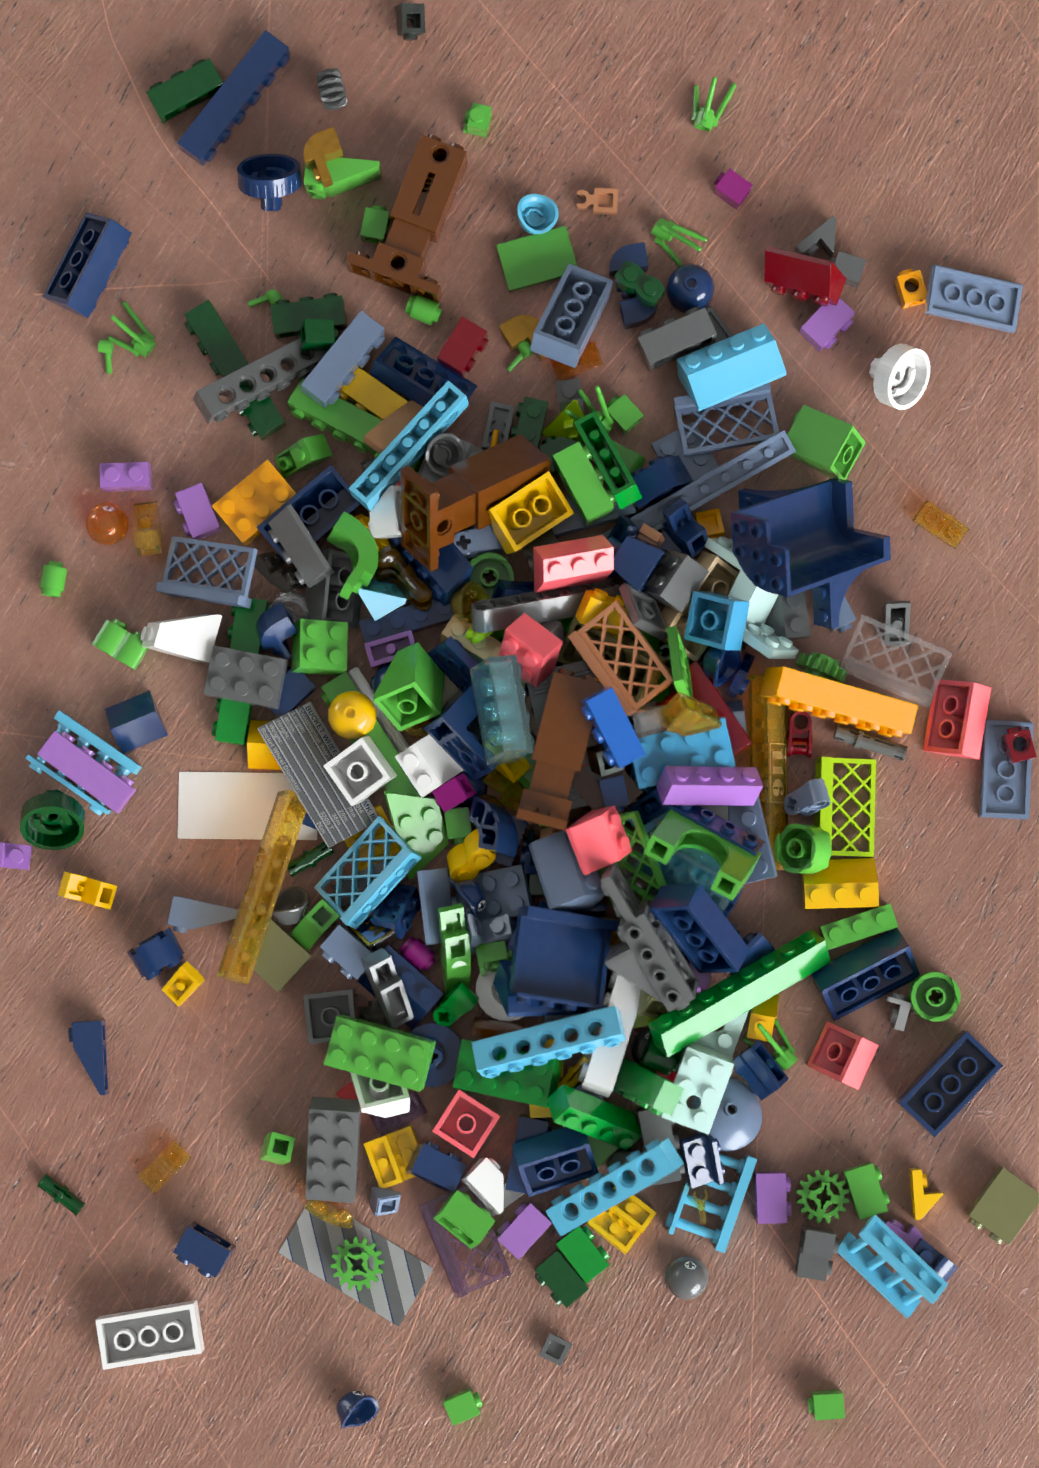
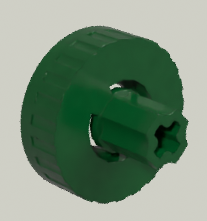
M57 789L47 790L43 794L31 797L23 805L20 818V832L23 838L31 845L45 850H62L75 845L83 837L85 811L83 806L73 797Z

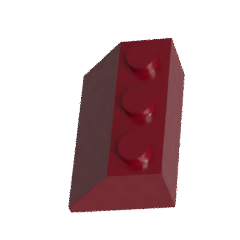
M766 246L764 282L771 288V292L781 296L785 293L791 294L792 297L801 301H806V298L812 299L821 306H828V304L837 306L846 277L833 262Z

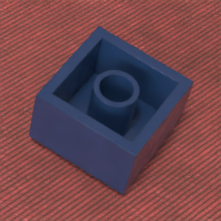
M669 454L664 457L658 456L649 462L650 467H646L643 470L639 468L630 473L642 496V499L635 502L637 508L650 506L693 481L679 455L672 457Z
M192 1222L187 1227L173 1253L177 1255L176 1259L183 1264L189 1266L192 1263L199 1268L197 1271L207 1278L213 1276L216 1278L236 1246L198 1223Z

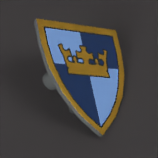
M370 914L357 929L350 926L347 927L368 948L373 946L375 952L383 948L382 941L395 934V931L372 925L370 920L372 914Z

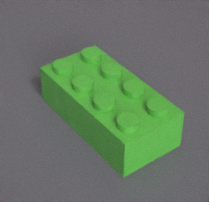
M341 1014L336 1016L324 1065L419 1092L425 1086L436 1040Z

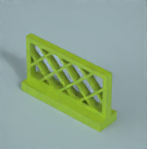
M815 758V779H824L831 804L814 813V825L830 834L831 847L832 839L837 834L846 843L840 851L831 850V856L874 857L876 759ZM834 763H842L848 770L840 780L833 773ZM861 764H868L869 775L862 780L854 770ZM850 774L860 783L852 792L842 783ZM838 786L848 795L839 804L833 798V791ZM862 786L869 793L868 800L863 805L854 796ZM850 798L859 807L852 816H849L842 808ZM838 810L847 819L839 828L832 822V815ZM861 811L868 817V824L863 829L853 820ZM849 823L858 831L850 841L841 832ZM861 835L867 841V852H859L853 845Z

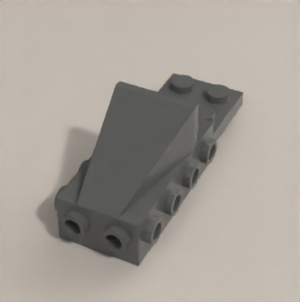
M616 862L606 866L600 886L606 896L610 895L614 902V910L621 917L617 930L621 941L610 946L605 960L606 966L662 1002L668 1012L674 1009L679 1011L690 1004L689 1001L695 999L699 984L698 979L675 941L649 909L652 904L651 901L647 899L641 903L639 902Z

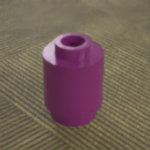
M413 936L399 950L403 953V957L419 972L423 969L428 971L436 962L433 958L436 953L419 938L416 940Z

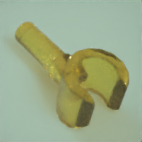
M705 1189V1198L703 1200L696 1198V1190L693 1193V1199L697 1202L699 1208L700 1224H706L705 1201L708 1198V1193Z

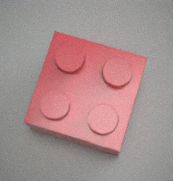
M524 613L506 628L498 660L505 667L517 673L525 682L530 683L536 688L555 670L563 641Z
M458 1089L432 1132L474 1158L501 1114L464 1090Z

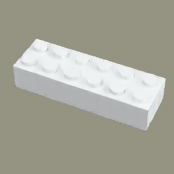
M614 971L607 988L611 989V992H606L603 1006H616L621 1012L626 1041L620 1042V1045L607 1048L602 1046L596 1048V1051L592 1053H587L585 1057L589 1058L588 1064H583L578 1077V1081L582 1082L580 1089L607 1098L612 1093L637 1015L641 990ZM596 1027L593 1030V1034L600 1035L603 1028Z

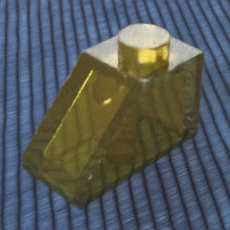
M157 501L133 504V537L138 556L162 553V533Z
M678 692L660 711L664 727L669 732L678 733L684 737L717 729L722 725L714 707L681 692Z

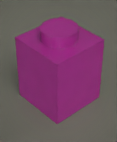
M729 168L725 174L721 172L716 178L714 194L737 210L751 192L753 185Z
M465 773L454 777L432 791L437 805L444 812L455 808L477 794Z

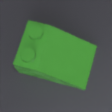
M342 157L327 161L326 165L333 185L325 188L322 181L317 182L312 168L316 166L310 168L305 166L304 185L307 195H311L313 199L324 200L325 197H333L381 179L380 162Z

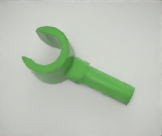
M272 289L264 296L248 301V306L252 307L265 303L268 300L271 305H276L275 302L283 300L278 291Z
M100 339L98 352L105 353L106 374H112L111 354L114 350V344L111 341Z
M527 340L517 346L520 354L506 368L510 372L520 361L533 353V351H530L531 345Z

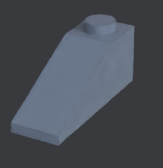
M173 896L167 925H172L173 931L187 933L188 929L195 930L246 917L248 911Z

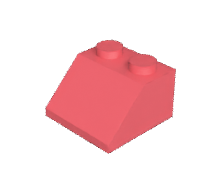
M615 805L591 810L565 829L583 875L618 862L632 852L630 840L625 833L621 817Z
M827 1021L806 1066L859 1090L879 1045Z

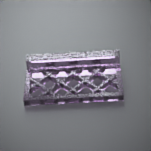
M463 1186L456 1190L466 1192L470 1189L467 1186ZM451 1192L418 1205L453 1293L456 1298H461L474 1290L511 1275V1272L492 1227L488 1231L489 1235H485L493 1243L489 1254L478 1250L477 1245L471 1249L472 1252L467 1264L457 1259L456 1253L459 1245L466 1248L469 1247L461 1243L459 1239L449 1238L446 1232L447 1229L433 1219L438 1212L435 1204L446 1201L454 1193ZM472 1192L474 1196L473 1203L477 1204L478 1207L484 1208L483 1203ZM450 1241L456 1243L454 1249H453L452 1244H451ZM495 1250L498 1257L493 1256ZM475 1252L488 1256L483 1270L470 1265ZM491 1258L500 1261L503 1272L497 1275L486 1272ZM460 1264L466 1266L464 1272L462 1271ZM469 1268L481 1273L478 1283L468 1286L465 1279ZM485 1275L490 1276V1278L483 1280Z

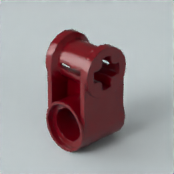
M797 711L791 714L788 720L786 756L806 755L807 758H811L813 745L812 719L807 712ZM797 715H802L806 719V726L803 729H798L794 725V718ZM794 745H804L805 747L798 748L794 747Z

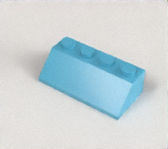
M764 323L677 359L678 378L699 411L786 376V369L776 341Z

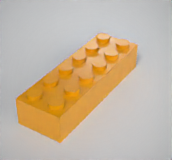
M767 667L759 695L767 698L766 702L773 705L781 706L782 704L789 706V709L794 711L812 712V716L819 718H834V722L848 725V723L856 725L855 728L866 731H878L877 734L886 737H901L902 734H911L918 705L787 667Z

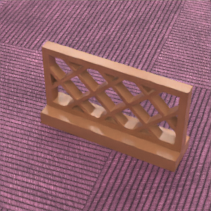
M618 601L613 602L581 629L574 631L568 636L593 673L599 678L603 687H613L627 716H633L639 711V708L673 683V676L640 630L633 626L629 615ZM616 609L621 615L620 626L607 625L609 614ZM593 626H601V641L592 640L587 631ZM607 627L619 629L617 644L605 642ZM624 630L634 633V646L622 644ZM605 645L617 647L615 661L607 660L604 657ZM621 647L634 649L632 664L619 662ZM638 650L647 651L650 655L649 666L636 664ZM619 665L631 666L629 681L621 680L618 676ZM636 667L648 669L646 683L634 682ZM652 670L661 671L667 680L660 685L651 684ZM633 685L646 686L644 698L637 702L632 695Z

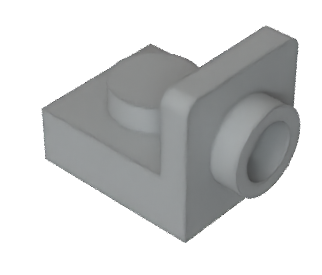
M892 993L891 997L885 996L884 1001L898 1004L897 1009H892L889 1022L893 1023V1029L904 1031L911 1003L906 1001L907 996Z

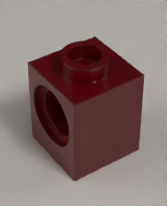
M1022 726L1007 729L1008 734L1003 735L1002 740L1009 764L1037 757L1030 729L1022 730ZM1015 738L1023 740V750L1018 751L1013 747V740Z

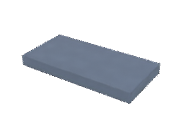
M934 264L930 269L924 313L1014 333L1017 327L1023 285Z
M986 720L982 741L979 817L1029 820L1032 759L1009 764L1002 736L1008 734L1007 729L1022 726V730L1030 729L1033 741V722ZM1015 738L1013 740V747L1018 751L1023 750V740Z

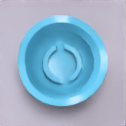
M526 195L519 201L517 206L519 224L529 234L546 233L553 228L558 220L559 211L557 205L553 200L544 195Z

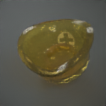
M468 582L463 588L453 594L451 598L452 613L458 620L472 624L471 605L478 601L488 600L489 597L479 584Z

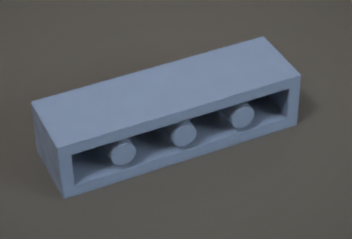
M360 311L303 381L301 391L324 409L328 404L333 405L340 396L339 390L343 385L348 386L352 382L356 369L359 366L363 368L370 359L369 353L373 348L378 349L384 342V327L363 311Z

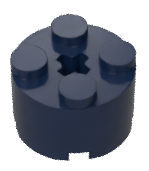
M170 927L164 932L162 930L140 942L139 947L131 948L127 951L141 977H145L147 981L159 975L160 971L163 970L162 967L167 965L170 969L179 964L184 958L183 954L185 953Z

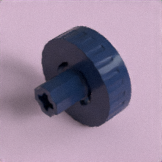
M283 154L256 155L243 160L237 167L240 191L250 197L260 198L261 209L264 211L280 210L282 197L294 193L301 186L300 163L291 156Z
M425 1023L414 1028L410 1032L411 1034L436 1040L434 1053L438 1054V1057L431 1060L425 1087H439L449 1083L455 1078L462 1042L460 1037L450 1027L441 1026L437 1023Z

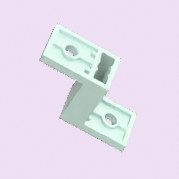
M722 536L719 538H708L705 547L740 570L728 596L750 602L743 641L769 659H795L799 650L792 646L793 642L783 636L779 637L774 633L775 630L772 627L764 624L778 595L756 587L745 575L733 554L732 539Z
M749 1011L726 1023L723 1029L719 1031L714 1030L681 1050L678 1058V1072L674 1083L684 1088L672 1116L663 1112L662 1118L709 1134L734 1067L732 1056ZM691 1095H696L701 1099V1104L697 1108H690L686 1104L687 1098Z

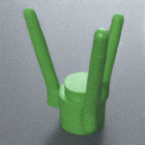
M714 76L712 78L705 107H701L700 111H698L699 86H694L693 114L691 121L694 122L693 127L703 131H712V127H717L718 120L736 88V83L731 85L715 116L713 115L714 110L710 109L717 77Z
M660 218L651 234L656 236L654 242L660 245L678 266H682V262L664 241L670 242L675 237L695 250L701 251L700 246L676 231L706 242L707 238L681 227L671 220L666 221Z
M123 301L122 305L143 334L141 332L136 334L115 315H111L110 318L133 338L131 344L134 346L132 347L112 336H108L107 339L132 352L135 356L139 357L142 355L145 358L157 344L154 341L155 337L146 329L127 302Z
M596 386L595 390L603 412L596 411L583 390L579 389L578 393L590 412L596 411L607 433H609L614 421L609 414L600 387ZM569 409L566 410V414L575 421L580 419L579 416Z
M775 1019L774 1024L785 1046H779L762 1024H757L759 1030L775 1049L772 1053L774 1060L783 1071L787 1070L798 1058L794 1054L796 1050L790 1044L779 1021ZM743 1038V1041L749 1046L753 1044L748 1038Z

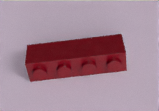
M695 661L689 666L694 706L704 720L716 717L725 718L733 756L752 745L753 742L717 688L713 686L712 681L704 674L700 663Z

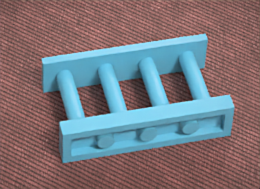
M59 710L55 715L54 719L59 722L57 724V732L62 733L64 730L70 733V731H73L79 736L76 739L78 747L81 748L85 745L89 748L90 745H93L99 749L96 753L98 754L96 757L97 761L105 760L109 762L112 758L119 763L117 765L118 770L115 772L117 776L120 777L122 774L129 775L130 772L137 775L142 766L64 712ZM27 755L25 759L31 762L29 767L39 774L43 771L89 802L88 808L98 815L102 813L110 814L111 810L105 807L104 803L98 799L95 800L85 793V789L81 786H75L66 780V775L59 770L55 772L46 766V760L40 756L36 759L31 755Z
M719 1153L722 1164L736 1169V1172L739 1173L737 1182L732 1181V1183L724 1181V1184L718 1185L713 1181L705 1184L727 1192L728 1196H731L728 1206L724 1205L722 1207L688 1195L690 1187L687 1186V1180L685 1179L674 1213L669 1212L665 1222L669 1234L673 1235L675 1228L678 1227L711 1239V1242L715 1243L714 1249L725 1253L757 1162L756 1157L747 1154L745 1159L740 1158V1160ZM687 1204L720 1216V1219L723 1220L721 1228L712 1230L679 1218L683 1205Z
M876 1215L872 1216L858 1233L860 1238L857 1239L848 1232L839 1243L838 1253L906 1319L910 1317L921 1302L919 1298L923 1296L932 1304L948 1285ZM869 1244L878 1255L874 1256L865 1246ZM887 1262L897 1272L893 1274L883 1263ZM905 1279L915 1289L911 1291L902 1280Z

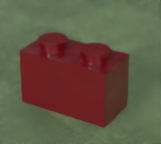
M462 316L437 356L438 362L461 376L465 372L470 373L476 363L474 357L477 352L480 351L482 353L489 342L486 339L488 336L487 331Z

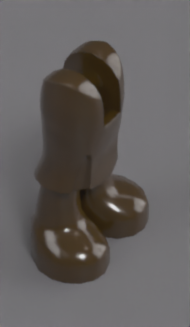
M386 546L378 552V568L374 573V577L382 583L394 579L397 587L414 607L420 611H428L432 605L431 588L416 575L412 566H408L396 547Z

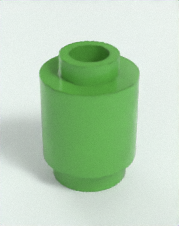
M411 295L405 313L409 314V317L432 325L433 322L438 323L442 309L439 308L440 303L420 295H417V297Z
M49 561L48 565H43L39 587L42 589L41 595L60 598L61 592H64L67 569L63 568V563Z

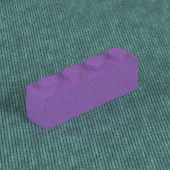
M63 730L62 733L54 731L37 755L114 812L120 813L136 792V789L132 787L134 782L124 774L119 777L113 773L114 767L105 760L99 762L94 759L95 753L85 745L80 748L74 744L75 738Z
M665 766L656 787L662 805L753 806L763 788V784L756 767Z

